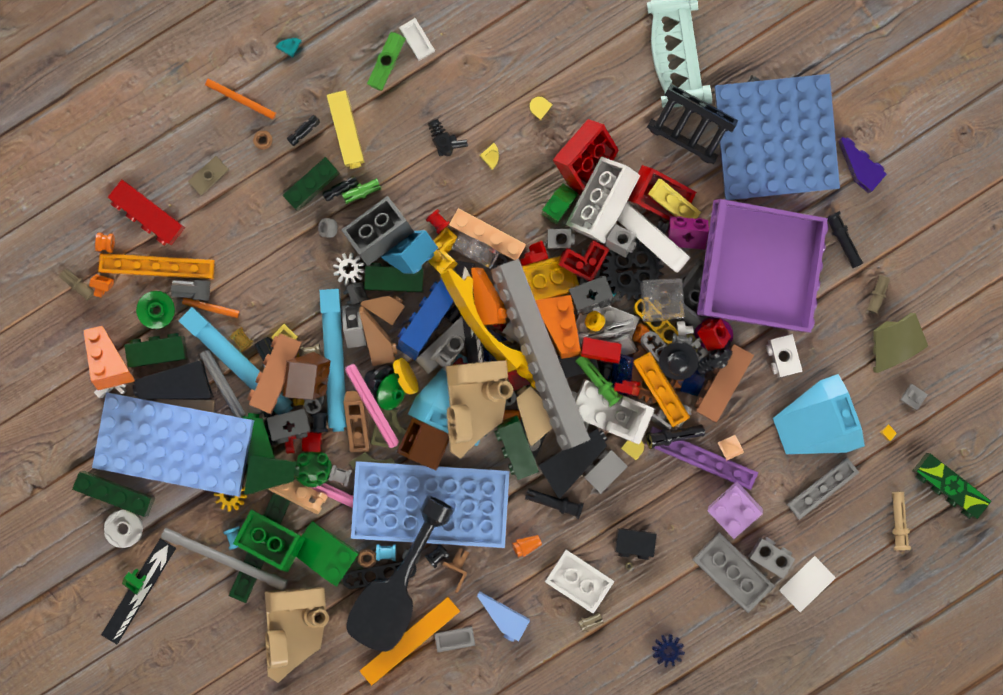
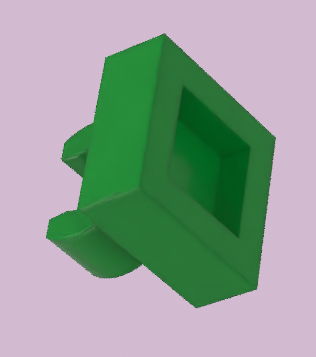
M135 569L132 574L128 572L122 582L125 587L136 595L142 590L147 577L144 575L141 579L136 578L138 569Z

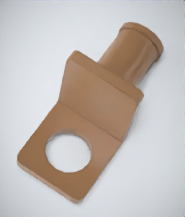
M461 548L457 549L452 563L443 562L442 566L462 575L454 592L456 594L467 572L463 571L462 567L469 552L464 551L462 557H460L463 551Z

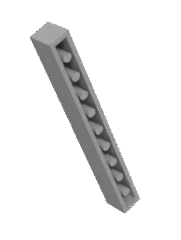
M519 259L492 269L493 280L499 289L500 298L504 302L507 316L514 327V333L521 345V351L527 360L528 369L535 380L536 389L540 393L543 407L548 413L550 425L555 431L558 444L563 451L589 441V435Z

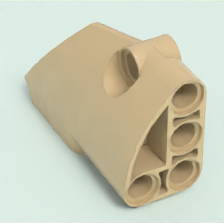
M506 360L446 366L450 407L447 409L450 452L460 459L482 437L503 422L506 399L510 398L513 394V386L507 382Z
M324 587L265 591L268 677L277 683L309 656L321 649L324 626L329 621L325 606ZM320 612L321 619L319 622H316L314 619L315 615Z

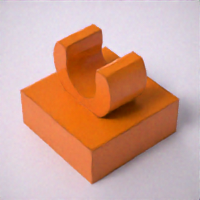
M98 274L94 275L89 283L90 287L95 288L94 296L101 298L102 295H105V292L113 287L114 279Z

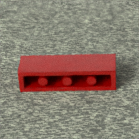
M122 179L108 196L112 201L110 204L119 211L121 208L126 211V217L133 222L139 221L142 224L141 228L149 234L151 232L156 234V240L164 246L166 243L172 246L185 229L182 224Z

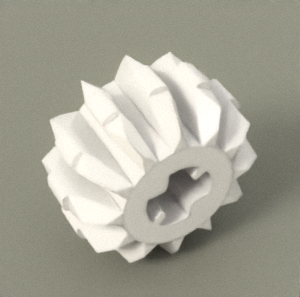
M343 253V261L340 258H336L340 265L335 264L333 268L339 269V271L333 274L334 276L341 274L338 278L339 282H342L345 278V285H348L350 279L353 284H356L355 277L359 280L363 279L358 275L359 273H365L364 269H359V267L365 265L364 262L358 263L361 259L360 256L353 260L354 254L350 253L349 259H347V255ZM349 264H352L351 267L354 268V271H350V274H346L347 271L344 270V268L348 267Z

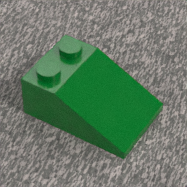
M250 510L233 544L274 567L288 572L306 538L256 511Z
M311 521L302 535L306 539L296 557L318 575L337 587L360 552L314 521Z

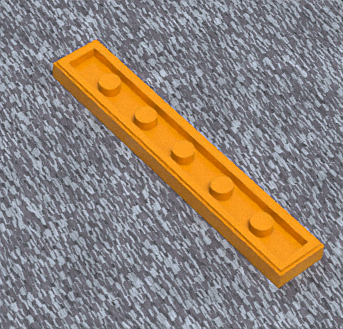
M99 253L98 272L214 279L215 260Z
M446 597L409 628L393 649L379 653L359 671L372 686L456 616L460 610L449 597Z

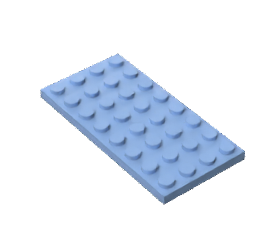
M106 392L92 468L239 497L241 495L254 420Z
M356 461L351 539L414 542L425 522L420 508L427 495H430L447 503L455 511L448 524L433 529L426 543L505 548L510 471L438 466L437 470H433L424 465Z

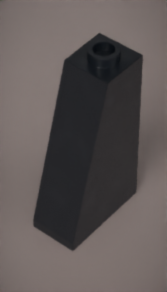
M201 360L136 379L134 381L135 385H132L133 392L139 399L214 397L204 363Z
M597 429L588 433L589 441L563 451L561 450L538 465L558 498H561L606 448L607 444L605 441L608 439L602 430L600 432Z

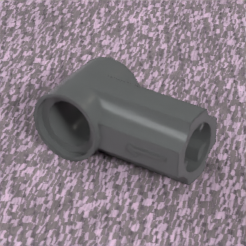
M173 280L171 285L172 297L209 301L211 282Z

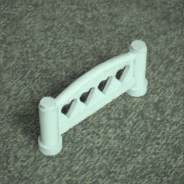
M650 0V2H647L648 14L652 13L653 15L651 29L652 57L664 93H666L668 87L673 82L670 79V75L676 73L688 78L678 88L708 104H712L710 85L702 86L691 16V11L698 10V0ZM669 17L680 23L671 31L665 32L663 30L662 18ZM668 35L682 41L672 51L666 50L667 43L664 38ZM673 54L685 61L676 69L671 70L668 67L670 62L667 57ZM661 96L662 108L665 107L668 101L666 96ZM677 103V104H675V105L673 106V108H674V107H680V106H682V105H680L679 103Z

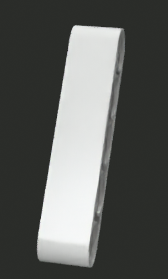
M626 202L617 221L627 230L636 234V238L678 273L690 257L631 204Z

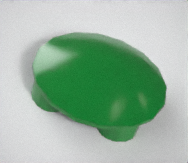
M322 452L301 453L297 458V466H300L299 477L296 478L299 483L313 488L327 482L332 470V464L327 454Z

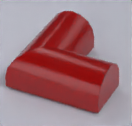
M592 240L584 257L566 248L557 265L590 282L594 280L610 249Z

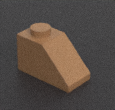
M396 295L393 298L385 296L366 300L360 304L392 326L395 325L406 308L403 305L404 301Z

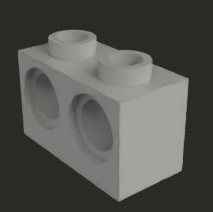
M768 537L765 540L759 538L748 557L784 579L795 561V558L791 557L792 552L784 547L781 550L775 547L776 542ZM763 546L769 548V553L766 556L760 555V549ZM780 556L785 558L783 566H777L776 560Z

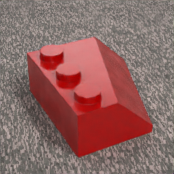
M588 119L553 158V162L568 186L581 196L600 158L604 157L614 161L619 150L604 124Z

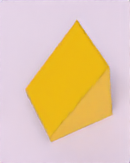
M889 424L880 431L887 441H891L897 434Z

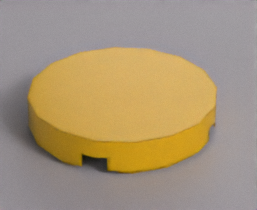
M404 358L395 360L393 368L394 372L399 374L398 382L409 395L417 393L419 390L418 382L411 366Z

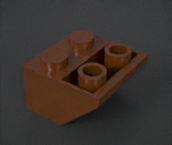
M412 417L397 453L433 470H437L449 443V434Z

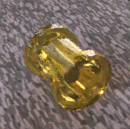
M242 327L229 336L230 340H233L238 345L240 352H243L254 343L243 332L244 329Z

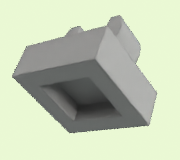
M910 384L900 400L914 410H918L928 394L915 385Z

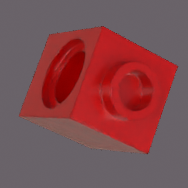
M721 318L704 321L702 327L697 332L708 351L724 348L731 338Z

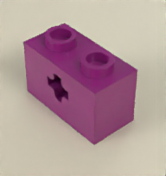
M670 216L667 237L681 248L706 250L709 233L708 220Z

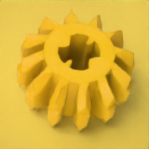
M214 493V496H220V499L216 500L215 503L222 502L220 509H224L227 505L228 512L232 511V506L235 510H239L238 503L240 505L245 504L241 498H247L246 494L241 493L239 497L235 496L229 500L230 497H227L226 494Z

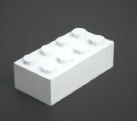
M601 157L566 225L584 236L605 244L640 175L626 165Z

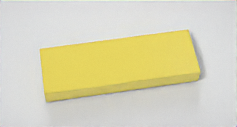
M658 179L648 193L649 196L675 217L696 219L701 213L662 179Z

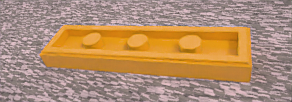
M649 352L634 360V365L671 426L674 427L690 418L689 414L652 353Z

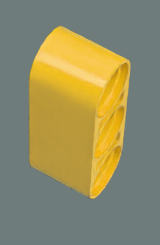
M640 299L636 301L633 307L635 314L649 326L652 332L658 334L665 344L672 343V340L667 341L664 338V333L667 330H671L678 336L676 328L649 300ZM641 302L646 303L648 306L645 313L639 312L637 308ZM653 316H657L661 320V324L658 327H654L651 324Z

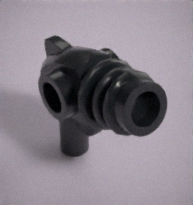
M438 119L428 123L429 130L433 133L431 137H434L432 140L439 156H451L453 149L468 147L467 139L457 141L455 135L450 136L448 132H444L446 129H442L443 126H440L442 123Z
M729 340L724 348L712 350L709 353V358L706 356L705 359L699 361L697 370L701 375L706 374L707 371L710 372V370L714 371V368L722 369L728 364V360L733 354L729 349L731 341Z

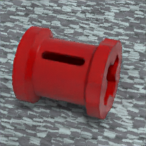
M439 209L435 210L426 219V222H430L437 230V234H440L450 224L449 221H446L440 215Z

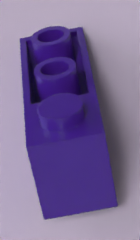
M840 138L838 143L854 182L867 193L872 192L887 175L884 172V167L877 162H872L869 159L870 156L865 151H859L855 147L856 144L850 138Z

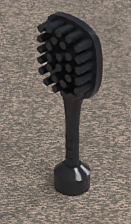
M427 495L420 508L425 522L401 565L388 579L376 580L370 583L360 593L350 610L346 624L347 631L352 638L366 647L382 652L393 649L401 640L410 623L413 612V600L408 594L407 588L414 565L433 529L448 524L455 511L453 507L433 496Z

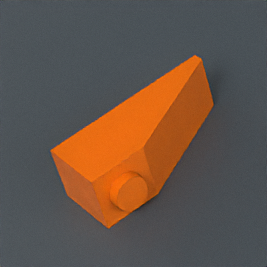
M471 268L475 307L483 325L506 323L507 311L504 308V303L483 268Z

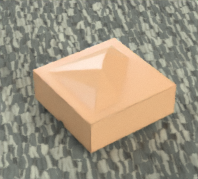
M735 435L718 442V446L726 461L744 453Z

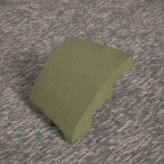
M909 313L898 322L886 321L873 331V354L876 355V367H873L874 373H879L887 370L928 347L916 313Z

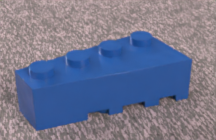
M442 278L439 282L435 281L429 290L432 292L430 296L422 299L419 307H421L419 312H414L408 320L410 325L407 329L403 327L397 336L400 338L397 349L413 360L418 358L420 350L426 346L432 336L431 334L436 331L442 318L445 317L454 303Z

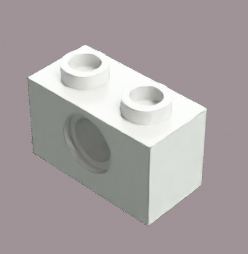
M793 334L768 340L766 349L768 355H772L773 363H771V368L774 375L777 374V377H783L802 372ZM781 351H785L788 355L785 362L779 359Z

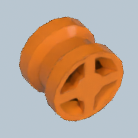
M98 232L95 240V250L98 252L106 250L108 253H112L115 245L114 234L104 235Z

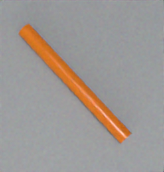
M207 79L205 86L271 119L275 118L276 112Z

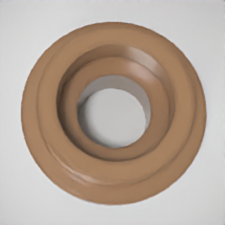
M262 130L254 135L253 142L258 149L266 150L272 145L273 139L269 132ZM262 137L266 138V143L264 144L260 143Z
M371 549L362 550L357 557L359 565L363 568L374 566L376 563L375 552ZM365 555H369L371 557V560L369 562H366L364 560Z

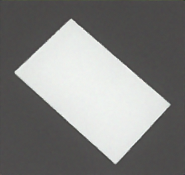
M814 556L779 591L801 612L836 577Z

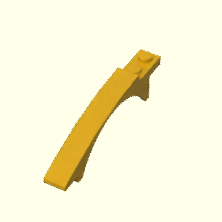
M451 268L442 272L440 276L464 320L484 347L497 361H507L508 372L516 369L517 373L521 377L526 378L531 383V386L537 390L535 380L528 369V363L523 353L500 343L488 332L480 320L473 299V279L467 276L463 280Z

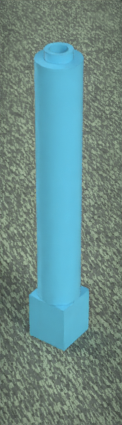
M340 289L319 290L324 357L331 360L326 391L328 428H332L333 432L344 431V427H347L344 409L346 389L341 323Z
M191 307L179 322L209 348L251 390H255L258 384L255 381L260 371L215 329L196 308ZM281 392L273 411L278 415L289 413L293 409L291 406L293 402L288 397H284Z

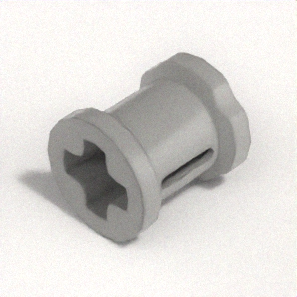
M333 465L329 481L332 482L334 480L343 483L347 487L352 470L346 471Z

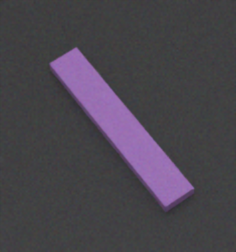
M652 427L650 432L656 433L661 432V430ZM685 440L671 442L669 446H655V449L728 481L733 483L737 481L742 487L749 490L752 489L758 472L731 460L726 461L724 457Z

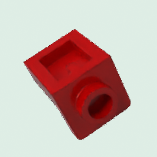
M543 241L530 245V252L524 254L525 258L519 261L521 266H526L548 259Z

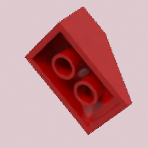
M642 165L638 172L640 177L627 201L670 221V216H675L648 195L658 179L666 182L689 203H692L697 192L651 167Z

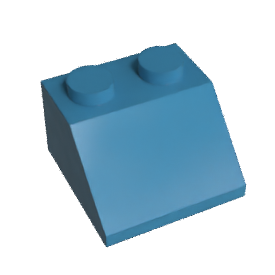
M426 230L414 231V233L381 257L402 273L415 274L421 270V265L425 261L430 260L434 256L438 246Z

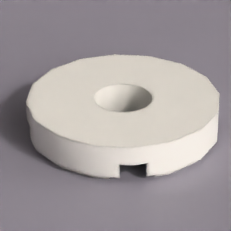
M124 509L115 511L105 521L104 534L108 542L115 547L126 548L133 546L142 536V521L137 514ZM121 523L128 526L126 534H121L118 530Z

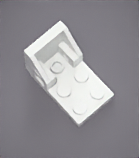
M584 379L575 399L582 420L636 444H640L654 408L625 396L612 407H609L607 400L598 394V388L595 384Z

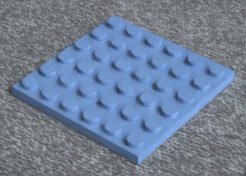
M830 74L714 86L716 108L738 120L733 132H725L720 141L725 200L840 189Z

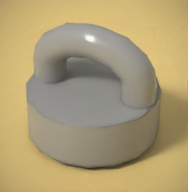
M323 218L318 225L319 234L327 238L336 235L338 230L337 222L334 219Z

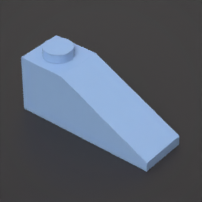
M479 591L477 597L498 628L504 633L503 637L512 642L514 640L519 641L530 619Z

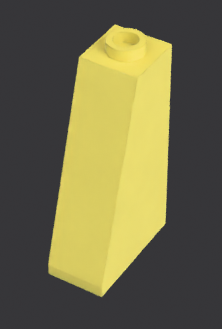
M346 90L328 94L327 98L344 164L346 167L350 166V169L359 168L365 161L349 96Z

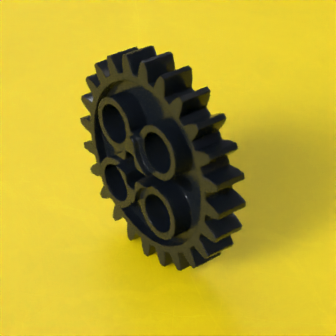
M639 239L635 241L637 245L632 253L629 252L626 256L627 264L625 266L618 263V258L623 256L612 250L608 252L610 256H606L604 259L608 263L602 264V267L606 268L602 275H607V282H610L609 287L614 288L613 295L619 292V298L621 299L626 295L627 301L631 299V296L637 301L639 295L642 299L646 298L645 293L649 296L652 295L651 289L656 291L658 289L656 284L662 283L658 277L664 275V273L659 271L664 267V265L658 264L661 259L656 258V254L652 253L643 243L640 245ZM638 255H642L645 258V264H640L637 261ZM631 266H633V269L649 267V270H637L634 274L632 271L616 272V270H628ZM640 274L647 276V283H642L639 280ZM621 276L628 278L629 283L627 285L621 283Z

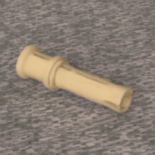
M892 492L895 529L892 531L895 535L894 550H911L908 541L910 530L906 524L904 492Z

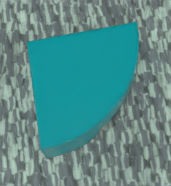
M288 38L280 41L276 48L293 58L302 40Z

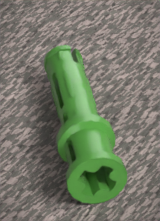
M580 356L575 361L598 388V394L607 400L609 407H612L623 397L622 394L619 395L617 391H614L613 383L607 382L588 358Z

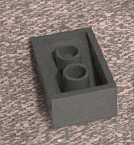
M701 259L697 261L663 305L677 319L685 321L686 326H693V329L702 323L706 317L697 315L704 261Z

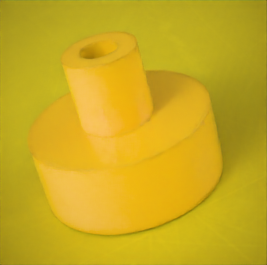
M592 311L586 316L585 325L588 329L596 332L604 327L605 317L598 311Z

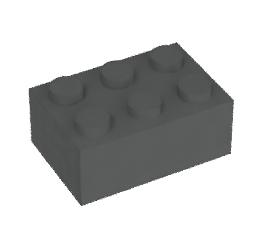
M388 196L341 230L367 266L414 233L409 223Z

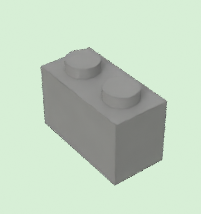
M611 449L608 452L606 450L598 456L599 461L595 465L591 464L584 471L586 473L584 475L585 479L600 494L628 467Z

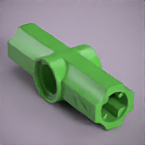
M390 32L382 52L378 55L377 63L367 85L383 91L406 38L397 33ZM385 57H389L392 60L388 66L381 64L382 59Z

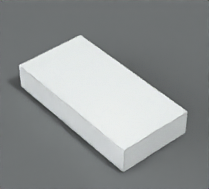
M416 18L399 27L418 61L435 52Z

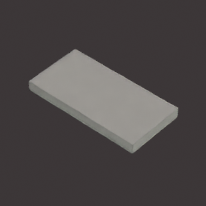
M720 532L692 559L747 613L774 587Z

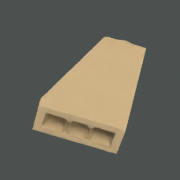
M524 386L517 392L518 397L516 401L528 442L532 446L549 432L552 426L550 425L548 413L543 407L541 397L531 386L529 388Z

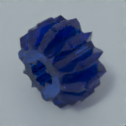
M672 634L668 635V640H666L664 635H661L662 642L658 639L655 640L659 646H652V650L658 651L653 654V658H658V664L664 661V667H668L669 662L674 667L676 666L675 659L678 662L682 661L678 655H685L684 651L679 650L684 647V644H678L680 640L678 637L673 640ZM667 646H670L673 650L670 655H666L664 651L665 648L667 649Z

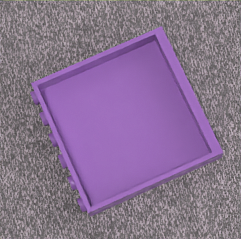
M723 199L713 200L697 315L811 333L815 324L813 317L814 310L817 308L816 296L820 288L819 275L823 268L822 254L826 248L824 241L825 235L828 232V218Z

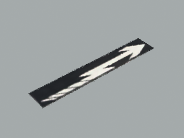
M473 264L456 266L457 274L463 280L467 276L472 278L471 268H473ZM462 316L468 364L485 362L483 344Z
M161 538L159 539L136 577L141 579L144 575L147 576L142 590L138 595L128 590L101 635L116 645L119 643L175 552L176 548Z

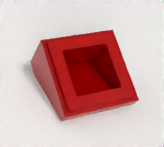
M307 433L308 437L302 438V451L321 452L322 433Z

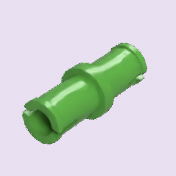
M376 178L363 185L358 184L356 188L341 194L345 203L348 204L361 197L362 199L366 198V195L381 190V187Z

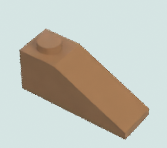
M363 306L359 307L372 366L394 362L395 355L398 354L396 343L392 344L390 336Z
M346 391L344 409L350 453L369 452L367 408L357 391Z

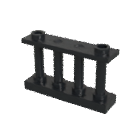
M670 84L664 95L668 99L657 121L650 120L647 128L654 135H661L698 155L702 161L714 164L718 157V154L714 153L725 132H733L738 120L677 86ZM679 103L684 106L685 110L676 127L672 130L663 124L673 106ZM695 112L701 115L702 119L691 139H688L680 133L690 115ZM712 121L718 125L719 129L708 148L697 144L708 123Z

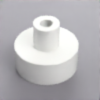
M677 321L678 336L686 337V334L694 333L693 326H685V321Z

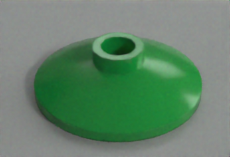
M150 291L139 299L136 307L137 317L148 328H164L174 317V302L164 292ZM155 307L160 308V312L158 314L154 313Z
M398 373L388 375L379 385L377 403L384 410L395 409L405 397L406 392L398 382V378H400Z

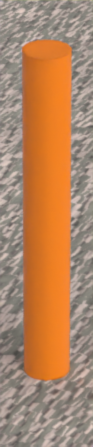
M183 298L182 305L238 318L240 314L238 310L190 298Z

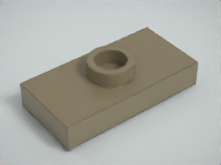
M215 156L188 182L202 196L230 170Z

